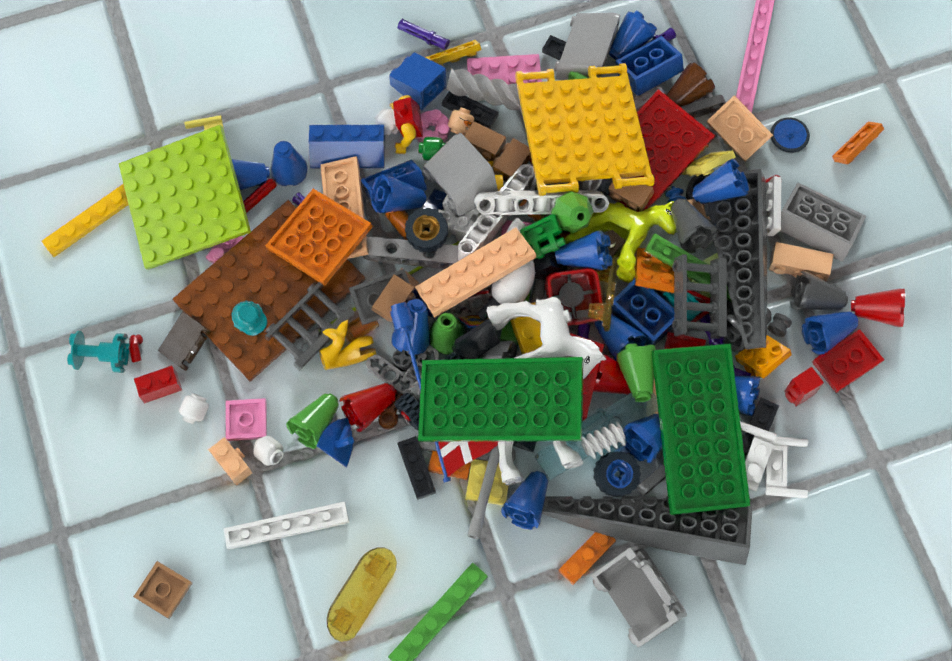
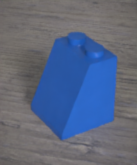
M415 52L410 57L407 56L398 68H394L389 75L390 85L403 96H411L420 106L421 111L447 88L446 68Z

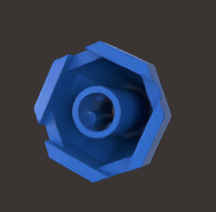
M653 414L627 424L623 428L626 441L625 449L638 461L643 462L647 459V463H651L662 446L659 414Z

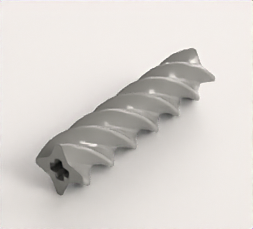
M451 68L446 91H450L456 96L467 95L476 101L486 100L489 104L495 106L503 104L509 110L521 109L517 84L508 85L501 79L490 80L482 74L472 75L467 70L458 69L454 71Z

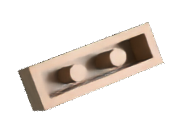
M776 242L772 249L769 270L774 271L776 274H790L795 278L797 275H802L801 271H805L827 281L831 273L834 254Z

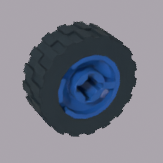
M616 451L608 452L600 457L595 463L593 478L601 492L606 493L608 496L622 497L629 495L637 488L641 472L637 460L631 457L632 455ZM619 471V477L614 476V473Z

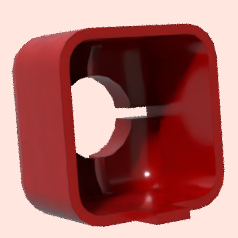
M578 268L552 272L546 276L545 290L547 299L559 295L561 288L568 283V274L570 282L578 284L582 291L593 290V293L583 294L581 302L574 306L575 318H577L576 311L590 310L592 315L590 317L571 319L570 322H567L568 326L594 322L602 317L603 304L599 276L595 270L591 268ZM561 302L563 309H568V311L572 313V318H574L572 307H567L563 305V303Z

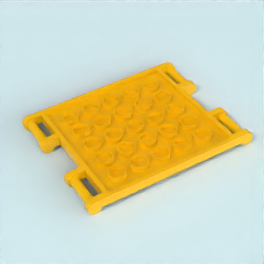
M626 63L607 67L589 66V78L555 81L553 69L539 72H515L540 196H544L546 193L568 191L578 193V181L612 178L615 189H622L625 186L654 185V176L651 173ZM600 74H620V76L597 78L596 76ZM546 78H547V82H534V83H524V82H523V80L546 79ZM643 175H644V177H639V178L621 179V177H632V176H643ZM569 182V184H558V185H547V186L545 185V184H551V183Z

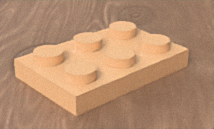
M735 95L707 120L710 127L744 162L773 136Z

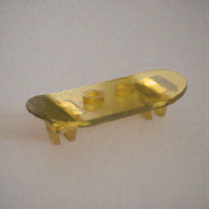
M614 256L612 266H608L607 269H595L599 276V281L608 283L605 303H590L588 317L603 321L602 326L605 332H609L611 325V306H613L614 294L611 293H615L616 282L614 281L618 268V256Z
M376 547L365 553L334 599L326 619L328 631L335 640L340 642L349 641L356 636L387 584L392 579L396 571L397 561L391 550L385 547Z

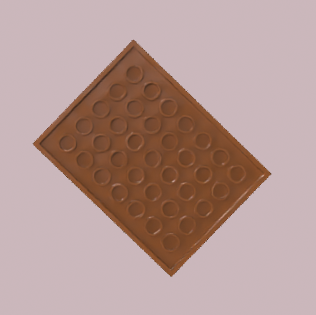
M289 200L172 299L183 312L212 331L210 335L205 332L203 333L249 382L287 350L274 337L267 341L265 339L266 329L273 323L276 325L308 293L307 289L314 282L318 283L317 280L272 253L265 246L295 211L296 207ZM347 259L329 282L323 286L321 291L338 305L350 294V287L359 285L366 279ZM316 296L307 303L322 318L331 311ZM252 301L260 305L267 318V326L260 334L255 336L247 335L234 327L232 311L238 303ZM302 309L293 316L307 331L316 324ZM288 323L279 330L292 344L301 337Z

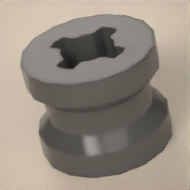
M775 313L773 322L769 323L767 329L775 336L784 337L787 333L786 329L792 325V321L783 314Z
M396 350L394 352V366L400 371H407L413 364L409 351L403 350L400 352Z

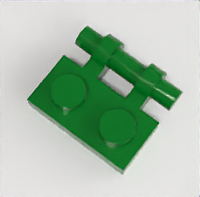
M551 214L520 230L521 235L531 248L533 247L538 259L545 257V254L551 251L556 252L560 250V247L566 245L564 237L556 239V236L561 234L562 230L555 214ZM549 240V244L541 247L540 243Z

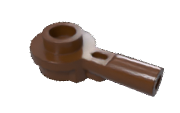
M397 392L395 401H397L403 394ZM394 402L390 408H386L380 414L378 419L379 425L387 430L393 429L398 424V416L396 414L398 409H396Z

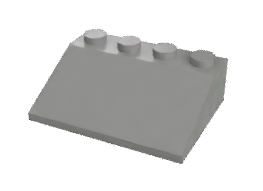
M797 183L781 211L780 232L786 233L818 251L834 254V259L843 262L866 216Z

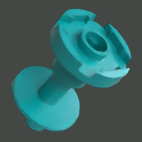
M76 331L75 334L71 333L69 337L71 353L68 354L67 363L72 365L74 370H79L83 364L84 357H98L99 362H111V368L114 373H124L123 365H128L130 354L129 343H125L128 335L116 333L112 343L100 342L99 346L85 345V337L82 331Z

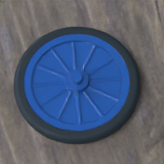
M792 117L779 119L773 124L770 131L773 134L771 137L773 144L781 151L788 153L804 149L810 138L807 126L802 121Z

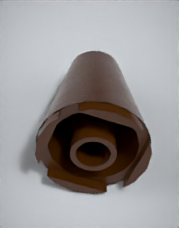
M693 62L686 66L666 96L682 107L712 93L715 90V85L712 79L707 80L705 76L707 73Z

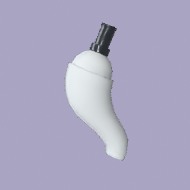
M516 218L511 223L507 232L514 228H517L520 232L521 229L527 226L519 218ZM531 260L492 283V296L476 312L483 321L489 318L487 307L499 306L503 303H519L526 299L534 282V261Z

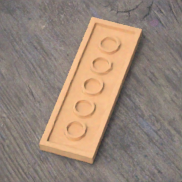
M357 156L320 164L323 194L365 219ZM367 235L347 259L369 255Z
M514 228L415 286V289L435 318L535 259L537 256L518 229Z

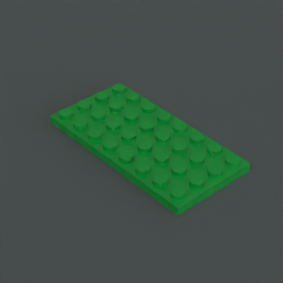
M731 344L651 351L670 515L750 506Z
M583 357L422 360L418 441H582Z

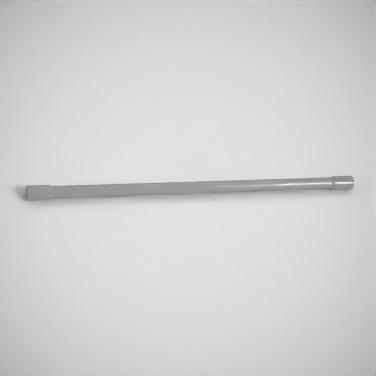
M535 281L531 303L536 302L537 299H543L545 281ZM520 347L518 348L517 356L522 355ZM498 445L491 450L476 509L467 534L468 537L473 539L480 538L484 523L483 519L499 462Z

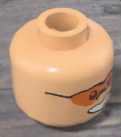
M460 107V110L452 111L448 122V127L451 129L450 132L466 134L474 121V117L470 115V110Z

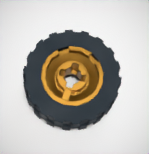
M427 207L415 210L412 215H409L405 223V233L409 244L415 250L427 253L435 252L446 243L448 224L441 212L439 213L438 210ZM424 228H430V232H423Z

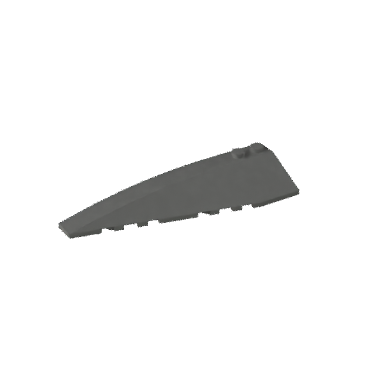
M762 169L741 171L744 172L748 182L749 191H747V195L704 204L706 216L710 217L709 221L717 229L714 244L718 257L726 258L727 287L745 349L766 348L767 336L766 180Z
M546 496L542 514L617 539L662 550L746 565L750 550L753 503H750V506L670 515L668 496L664 499H657L655 496H622V499H612V496H603V499H592L591 496H583L581 499H574L572 496Z

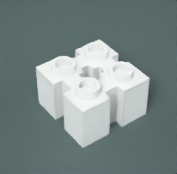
M446 195L442 203L444 211L439 210L438 212H441L443 217L446 218L448 224L447 237L450 238L451 234L455 235L456 241L461 242L481 213L476 208L458 216L454 210L451 211L447 205V200L449 199L448 195Z

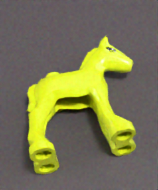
M674 201L665 205H655L641 212L628 209L619 202L615 204L609 202V206L604 212L593 213L587 228L567 235L565 238L566 244L596 231L609 232L612 229L620 237L626 239L617 260L619 268L616 274L620 280L630 283L635 277L634 267L636 258L634 254L646 239L650 228L658 225L668 234L674 235L677 232L671 213V206Z

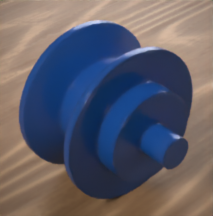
M672 186V189L665 194L666 197L670 198L667 203L675 202L678 199H686V197L681 196L684 190L675 188V186Z

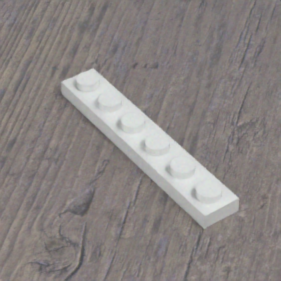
M340 502L223 529L226 547L230 550L347 524L349 519L345 502Z

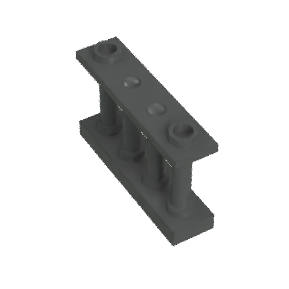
M687 255L676 257L673 262L674 320L672 327L674 336L685 335L687 330L709 331L710 339L727 337L726 258L714 259L708 265L687 263ZM687 271L708 272L710 274V284L687 282ZM687 290L709 292L710 304L687 302ZM687 310L708 311L710 313V323L687 322Z
M314 282L307 289L308 293L276 325L274 323L271 324L265 331L267 333L265 335L267 341L272 337L276 338L294 356L296 360L294 366L299 371L331 338L324 333L319 338L313 337L293 316L302 309L322 328L323 332L329 328L337 329L343 321L348 320L349 322L355 315V312L350 307L346 311L344 309L341 310L321 291L324 285L320 282ZM314 296L336 315L335 318L337 320L333 324L327 323L307 304ZM286 323L308 342L309 348L305 352L297 349L279 331Z

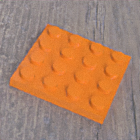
M313 188L265 246L272 253L323 285H326L373 226L369 221Z

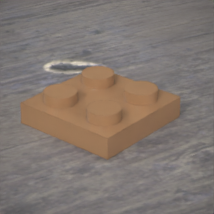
M157 561L133 597L170 619L193 583Z

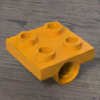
M767 335L766 348L744 349L735 355V359L744 366L746 372L752 373L751 376H760L764 379L787 360L792 353L791 349Z

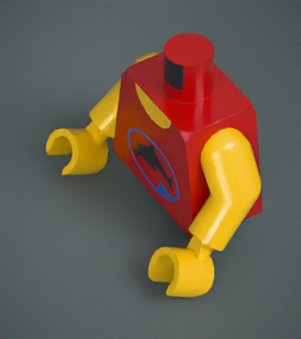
M404 95L389 105L394 110L395 124L403 136L401 143H395V154H405L406 147L414 139L423 137L420 106L409 95Z

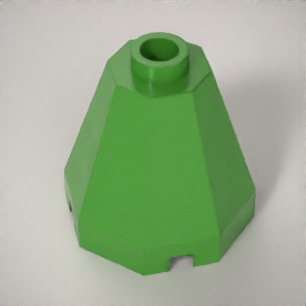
M570 191L556 198L551 214L557 216L562 230L574 234L589 226L594 211L588 197Z

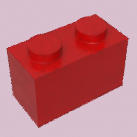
M172 365L134 378L138 395L144 404L182 391L177 372Z
M810 367L791 380L784 390L785 396L790 403L797 407L814 396L824 382L813 367Z

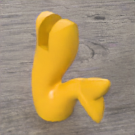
M348 320L343 321L337 329L329 328L324 330L323 333L331 338L333 342L328 347L319 350L323 368L329 370L363 362L369 357L377 355L375 348L360 351L361 347L374 343L372 336L359 337L342 349L347 333Z

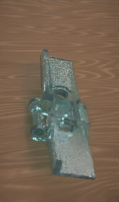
M630 393L605 410L601 407L598 408L596 413L582 422V430L599 419H602L603 423L585 434L582 432V437L586 439V435L589 433L594 436L595 430L601 433L602 427L608 429L610 420L614 417L621 420V427L623 429L631 422L658 412L657 397L653 393L651 400L636 402ZM565 441L570 448L579 453L582 461L589 457L584 449L577 446V441ZM618 442V449H619L620 447L623 446L620 442ZM553 443L534 456L550 481L568 470L562 466ZM605 448L603 449V455L607 452ZM595 452L597 456L596 458L597 460H599L601 455L598 452Z

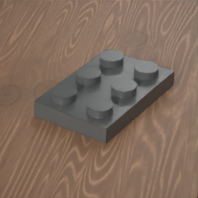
M405 269L349 288L362 326L383 319V317L371 309L394 274L410 284Z

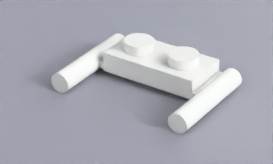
M740 421L741 430L754 435L745 459L748 489L757 491L777 434Z
M776 437L765 467V495L807 498L808 490L787 489V446L807 447L808 439Z

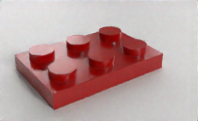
M859 329L839 342L827 353L815 358L812 363L835 393H838L881 364L884 358Z

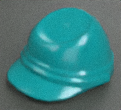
M243 301L233 308L232 321L237 329L247 335L255 336L266 328L267 318L259 304L252 301Z

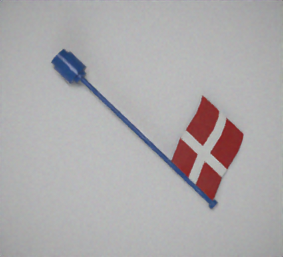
M406 302L390 306L392 310L390 314L395 330L405 334L421 392V377L408 331L412 330L411 326L414 325L410 307L407 306ZM499 441L435 442L444 474L443 482L452 481L451 477H449L466 463L491 451L498 445Z

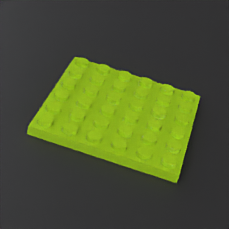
M221 125L118 163L145 269L150 270L251 233L224 129Z

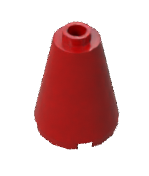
M899 288L855 296V300H851V312H855L857 317L895 327H903L905 289Z
M603 354L606 360L600 361L593 392L632 395L618 362Z
M383 383L344 395L339 401H343L344 405L341 406L344 416L348 418L350 425H356L358 427L356 431L362 432L396 400L395 395H397V392L393 385Z

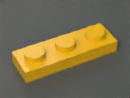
M473 40L425 58L443 66L444 63L449 61L450 63L457 62L466 55L467 57L474 56L482 49L480 43Z

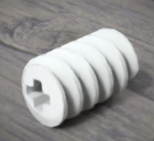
M616 421V426L611 423L608 429L602 427L601 433L595 430L594 436L589 433L586 435V439L582 437V441H580L586 455H590L593 459H596L595 452L603 456L604 448L611 452V445L618 449V442L623 446L626 445L625 435L618 421Z

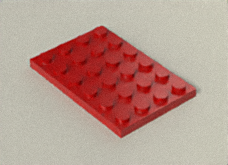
M659 89L637 112L651 173L654 176V185L651 186L654 194L644 210L650 208L715 138L712 132ZM620 201V202H619V203H622L626 208H628V207L626 206L627 204H626L625 202H623V201Z

